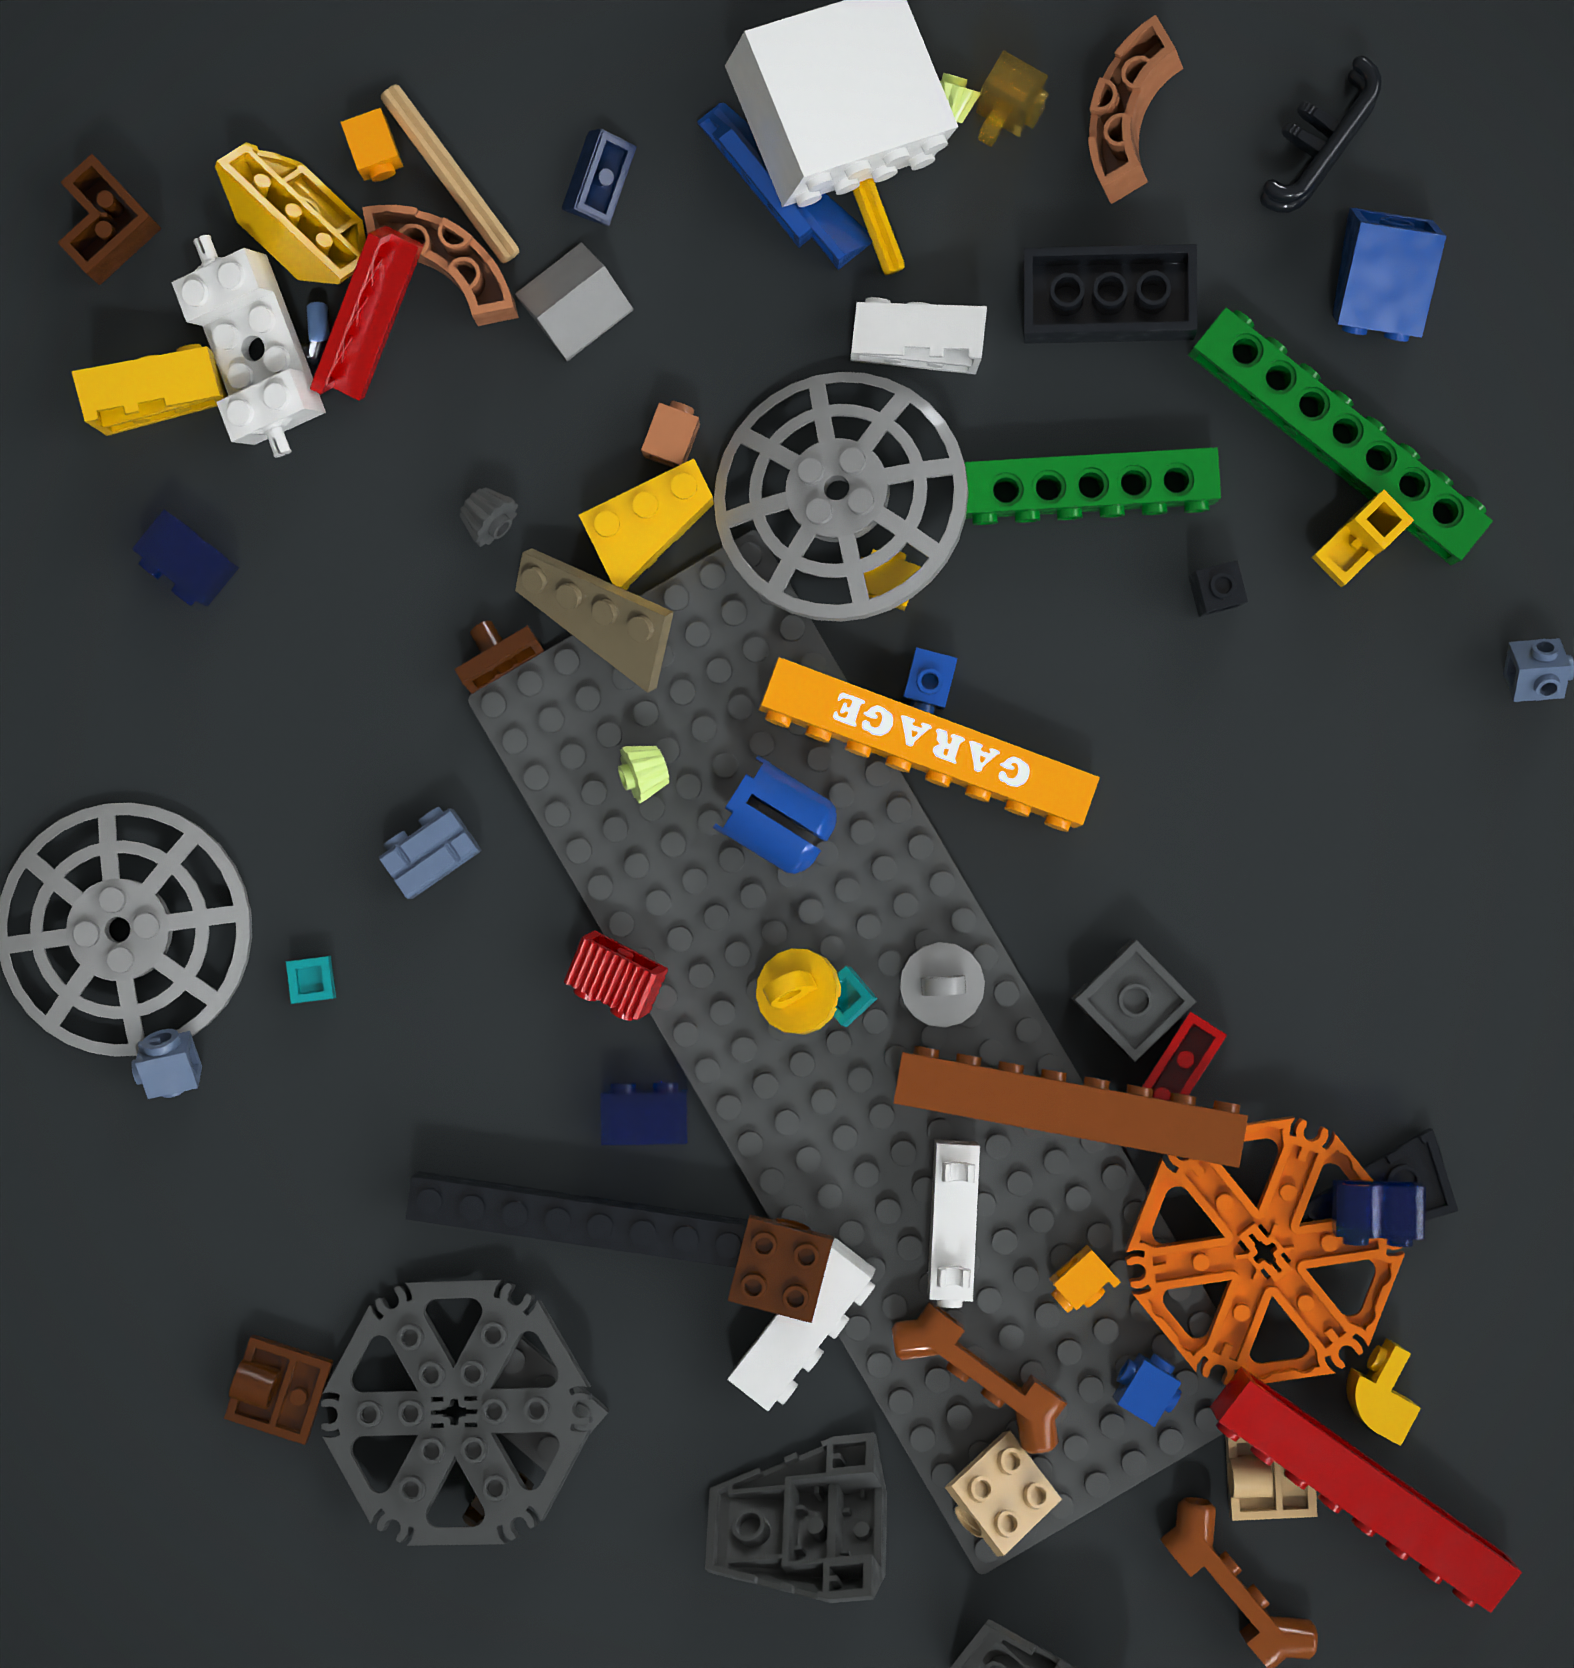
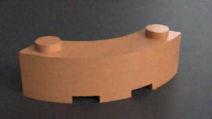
M1156 15L1133 31L1114 52L1115 58L1107 68L1103 78L1099 77L1089 109L1091 112L1088 137L1090 156L1095 173L1111 204L1148 183L1139 156V133L1142 120L1158 90L1172 76L1183 69L1177 50Z
M374 205L362 207L367 234L386 225L424 244L418 263L441 272L462 291L477 326L519 318L515 301L497 264L473 236L459 225L444 217L440 218L410 206Z

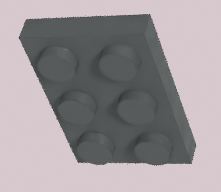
M522 1335L495 1388L551 1387L558 1379V1370L549 1357ZM583 1386L573 1388L574 1393L588 1392ZM593 1395L591 1400H580L576 1405V1412L582 1417H593V1422L584 1426L574 1425V1429L593 1431L608 1414L609 1409ZM469 1396V1400H477V1396ZM550 1432L501 1433L547 1473L559 1450V1441L554 1434Z

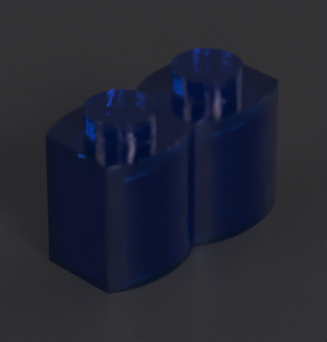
M1333 1180L1332 1233L1336 1237H1343L1342 1243L1346 1245L1366 1246L1369 1245V1239L1383 1238L1386 1239V1245L1412 1247L1413 1240H1425L1426 1187L1417 1182Z

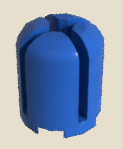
M758 755L755 760L761 763L762 766L754 778L746 774L725 809L732 814L722 828L715 823L713 828L723 835L732 838L784 872L797 874L809 868L821 850L746 802L752 796L823 841H828L835 829L837 822L836 808L830 800Z

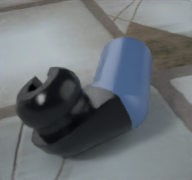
M312 302L307 305L309 343L300 342L307 363L313 366L320 363L330 334L328 306L322 302Z

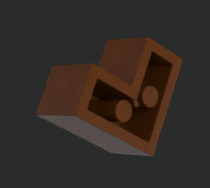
M93 154L89 155L61 181L62 185L89 214L57 243L99 285L162 229Z

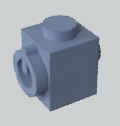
M162 1029L151 1033L143 1041L138 1042L137 1057L132 1060V1073L136 1084H143L148 1099L160 1096L172 1098L184 1091L198 1088L202 1064L190 1031L178 1033L174 1029Z

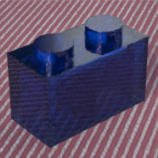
M165 509L132 548L143 557L138 564L158 580L164 574L174 582L175 586L171 591L190 606L197 601L208 607L239 569L236 564Z
M634 1082L610 1083V1090L603 1091L600 1094L601 1145L688 1143V1089H679L678 1082H653V1090H636V1083Z

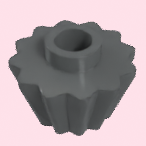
M487 487L479 488L465 500L464 505L460 509L461 513L459 516L473 541L481 547L484 544L490 545L494 539H499L508 532L512 525V520L517 515L515 511L518 508V504L512 498Z

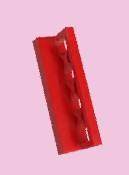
M386 225L368 233L310 386L311 390L323 394L334 388L358 401L365 398L424 244Z

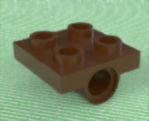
M750 1214L728 1301L812 1323L834 1236L812 1231L809 1226L794 1220L784 1218L771 1220Z
M253 1334L249 1339L243 1360L240 1362L229 1391L230 1401L224 1419L305 1445L309 1440L323 1397L322 1393L326 1387L334 1360Z

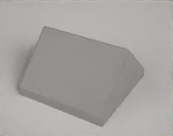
M582 242L515 293L516 297L566 361H569L633 311L632 306L606 267Z

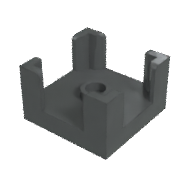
M1129 939L1116 952L1117 957L1089 984L1084 983L1070 998L1114 1040V1044L1129 1059L1136 1061L1197 1001L1137 940Z

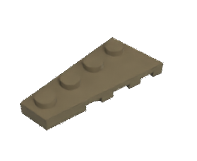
M533 548L522 552L515 591L644 691L649 693L656 689L674 612Z

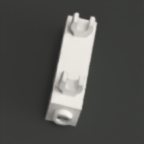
M934 1139L927 1293L930 1300H937V1306L960 1308L963 1301L973 1302L980 1145L977 1141Z

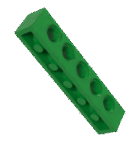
M1218 447L964 462L969 491L966 519H972L973 525L998 523V517L1015 516V522L1017 523L1040 521L1041 514H1057V520H1076L1083 518L1082 512L1099 511V517L1114 518L1125 516V510L1142 509V515H1161L1167 513V507L1184 506L1185 513H1200L1209 511L1210 505L1215 504L1221 499ZM1176 473L1180 475L1184 481V490L1180 493L1169 491L1164 485L1165 474ZM1127 475L1137 477L1142 484L1141 494H1127L1121 486L1122 477ZM1083 478L1096 480L1100 486L1099 496L1094 498L1085 497L1079 490V480ZM1042 480L1053 482L1058 489L1057 498L1053 500L1042 499L1036 492V484ZM1002 482L1012 485L1016 492L1015 500L1009 503L1000 502L994 496L993 487Z

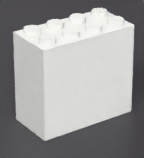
M843 0L746 30L725 64L782 207L797 203L798 207H805L819 201L822 198V194L834 190L837 195L845 194L859 187L861 181L873 178L874 182H881L896 175L898 169L911 166L912 170L924 168L935 161L934 156L936 153L948 145L947 140L958 128L907 0Z

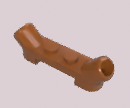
M928 1302L917 1319L896 1322L891 1328L895 1354L902 1361L940 1355L948 1361L946 1369L965 1383L969 1378H972L984 1388L980 1393L999 1408L1006 1403L1013 1408L1016 1414L1020 1446L1026 1452L1031 1454L1044 1453L1056 1447L1059 1439L1055 1420L1068 1404L1066 1400L1032 1374L1024 1385L1019 1387L958 1342L965 1332L963 1324L936 1304Z
M1185 1497L1179 1501L1176 1526L1160 1538L1172 1556L1190 1577L1203 1567L1208 1570L1250 1620V1623L1240 1631V1634L1267 1668H1276L1286 1658L1310 1660L1316 1654L1318 1643L1317 1628L1313 1622L1305 1618L1270 1616L1265 1610L1270 1603L1253 1583L1247 1588L1237 1577L1242 1572V1569L1225 1550L1219 1555L1213 1548L1216 1508L1212 1502L1196 1497Z

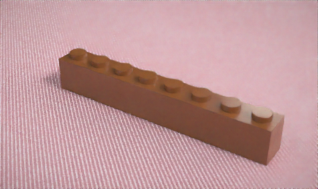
M914 1046L913 1054L902 1052L893 1104L1231 1167H1240L1248 1115L1239 1113L1241 1106L1239 1104L1214 1100L1213 1108L1196 1106L1197 1097L1171 1092L1170 1100L1153 1098V1089L1128 1084L1125 1093L1109 1090L1110 1081L1084 1077L1082 1085L1066 1082L1067 1073L1042 1069L1040 1077L1023 1074L1025 1065L999 1061L998 1069L981 1066L982 1058L957 1053L956 1060L950 1061L939 1059L940 1050L921 1046Z

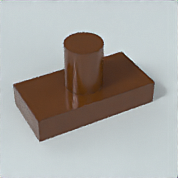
M484 621L470 631V635L481 653L454 670L463 685L473 694L544 652V649L528 625L503 640L493 622Z

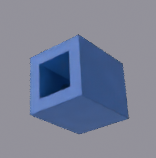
M916 647L902 700L910 702L911 707L933 715L935 709L944 710L958 658Z

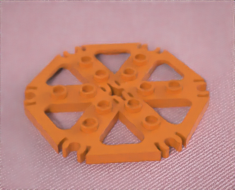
M1294 1116L1247 1123L1244 1142L1267 1138L1273 1140L1278 1148V1154L1257 1208L1221 1164L1188 1158L1181 1159L1177 1156L1167 1155L1171 1163L1176 1166L1173 1171L1160 1158L1125 1248L1126 1253L1133 1250L1143 1251V1255L1135 1253L1125 1257L1127 1265L1140 1264L1144 1267L1143 1275L1138 1278L1129 1279L1130 1286L1138 1289L1149 1285L1148 1289L1139 1292L1131 1291L1132 1294L1195 1372L1198 1363L1204 1356L1206 1358L1201 1364L1202 1376L1208 1378L1210 1370L1215 1365L1224 1366L1225 1373L1221 1380L1224 1385L1228 1384L1235 1375V1370H1238L1240 1367L1246 1369L1265 1384L1334 1374L1333 1369L1325 1361V1357L1328 1356L1337 1367L1343 1369L1345 1364L1339 1358V1350L1341 1347L1348 1345L1358 1355L1363 1353L1362 1346L1353 1337L1355 1333L1360 1335L1369 1347L1405 1255L1403 1251L1386 1253L1387 1249L1398 1250L1405 1246L1401 1238H1386L1387 1228L1392 1225L1401 1224V1219L1394 1215L1380 1217L1382 1214L1390 1211L1398 1212V1210L1333 1131L1330 1141L1324 1148L1322 1146L1328 1139L1327 1128L1320 1126L1315 1138L1306 1139L1304 1129L1306 1128L1307 1121L1302 1118L1296 1121L1293 1128L1294 1134H1290L1291 1124L1295 1119ZM1329 1163L1336 1164L1363 1196V1209L1355 1215L1301 1223L1323 1165ZM1173 1187H1183L1190 1193L1223 1235L1160 1243L1154 1239L1152 1229L1168 1190ZM1260 1224L1268 1232L1266 1235H1264L1263 1232L1259 1229L1258 1226ZM1253 1234L1259 1242L1261 1241L1265 1245L1274 1243L1275 1247L1272 1248L1271 1254L1274 1256L1273 1260L1279 1266L1277 1270L1270 1262L1263 1258L1257 1261L1254 1260L1253 1257L1256 1256L1258 1251L1255 1248L1256 1244L1249 1235ZM1240 1240L1248 1248L1247 1250L1244 1251L1238 1244ZM1282 1253H1285L1289 1258L1287 1262L1281 1256ZM1370 1260L1374 1265L1375 1272L1361 1309L1353 1315H1346L1340 1312L1306 1269ZM1263 1268L1269 1274L1267 1278L1261 1272ZM1228 1281L1209 1331L1203 1337L1194 1338L1188 1335L1163 1303V1295L1168 1289ZM1273 1296L1307 1338L1308 1350L1303 1356L1298 1358L1259 1363L1250 1357V1351Z

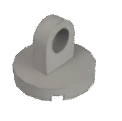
M936 942L922 946L909 957L901 970L899 988L903 1003L915 1018L929 1026L946 1028L964 1022L976 1012L983 999L985 980L981 965L969 951L956 944Z

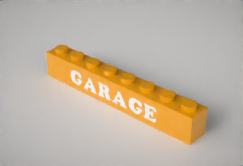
M780 657L774 665L758 709L767 713L765 720L775 725L789 728L790 723H794L807 728L805 735L826 743H829L830 738L847 743L845 750L866 758H869L870 753L887 758L885 765L909 773L912 767L927 773L925 780L931 783L949 787L952 782L965 787V795L983 802H989L990 797L1005 802L1004 809L1024 817H1029L1030 812L1046 817L1045 825L1064 832H1068L1070 827L1077 828L1084 824L1100 778Z

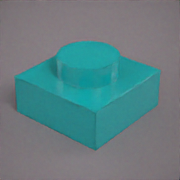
M331 956L286 962L291 1004L336 998Z
M845 966L837 973L841 984L840 998L838 997V1003L835 1007L837 1010L834 1017L841 1026L848 1027L878 998L852 967Z

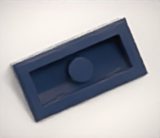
M603 129L589 131L566 193L562 210L609 226L637 146Z

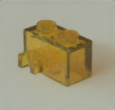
M1003 50L981 89L976 113L985 117L986 120L979 131L978 140L993 147L1003 128L1018 137L1021 136L1026 125L1033 129L1045 109L1044 104L1050 94L1044 90L1048 75Z

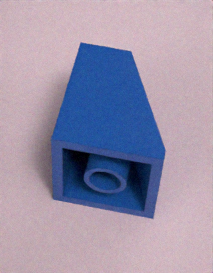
M1349 208L1332 315L1337 324L1342 325L1343 331L1357 335H1366L1368 329L1382 331L1385 338L1403 342L1409 341L1410 336L1422 338L1446 240L1445 233L1433 220Z

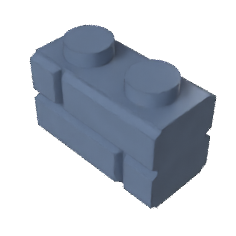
M437 807L418 820L422 826L420 829L409 836L405 831H402L383 844L387 851L379 856V859L407 899L415 898L482 851L454 809L448 808L443 812L440 807Z

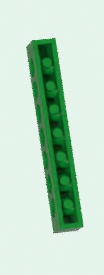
M1226 307L1188 356L1369 501L1385 490L1414 519L1405 530L1450 566L1460 562L1493 522L1485 514L1487 512L1485 506L1471 496L1464 498L1452 488L1454 483L1447 475L1437 469L1429 470L1419 462L1420 455L1412 447L1405 443L1398 445L1386 435L1387 429L1382 423L1371 416L1364 418L1352 408L1354 403L1347 395L1336 389L1330 391L1319 382L1321 377L1312 367L1305 363L1300 365L1295 363L1286 355L1288 351L1283 344L1270 336L1265 339L1253 329L1255 325L1247 315L1238 310L1232 312ZM1238 345L1247 347L1252 354V362L1249 364L1238 362L1233 356V347ZM1268 372L1281 374L1285 380L1284 390L1278 391L1270 388L1266 382V374ZM1309 398L1317 404L1318 414L1316 417H1308L1301 412L1299 407L1300 399ZM1341 424L1349 429L1351 433L1349 444H1342L1334 438V425ZM1368 451H1376L1383 457L1384 467L1382 470L1378 471L1369 467L1366 461ZM1401 477H1408L1415 482L1417 486L1415 497H1408L1401 492L1399 486ZM1435 503L1443 504L1449 510L1450 519L1447 524H1442L1434 518L1433 507Z

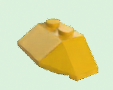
M247 142L216 161V171L237 223L297 280L340 284L353 275L366 241L363 220L303 163L274 152L258 150V146Z

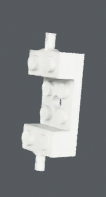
M202 235L199 237L200 239L195 238L193 240L202 264L194 272L171 282L186 322L203 326L228 393V397L217 401V405L231 442L256 445L268 439L273 456L275 458L285 456V454L291 453L292 450L289 447L284 431L326 413L319 393L310 389L313 376L267 255L242 248L225 257H218L211 240V235ZM260 338L264 343V354L259 360L254 361L250 357L249 346L254 339Z

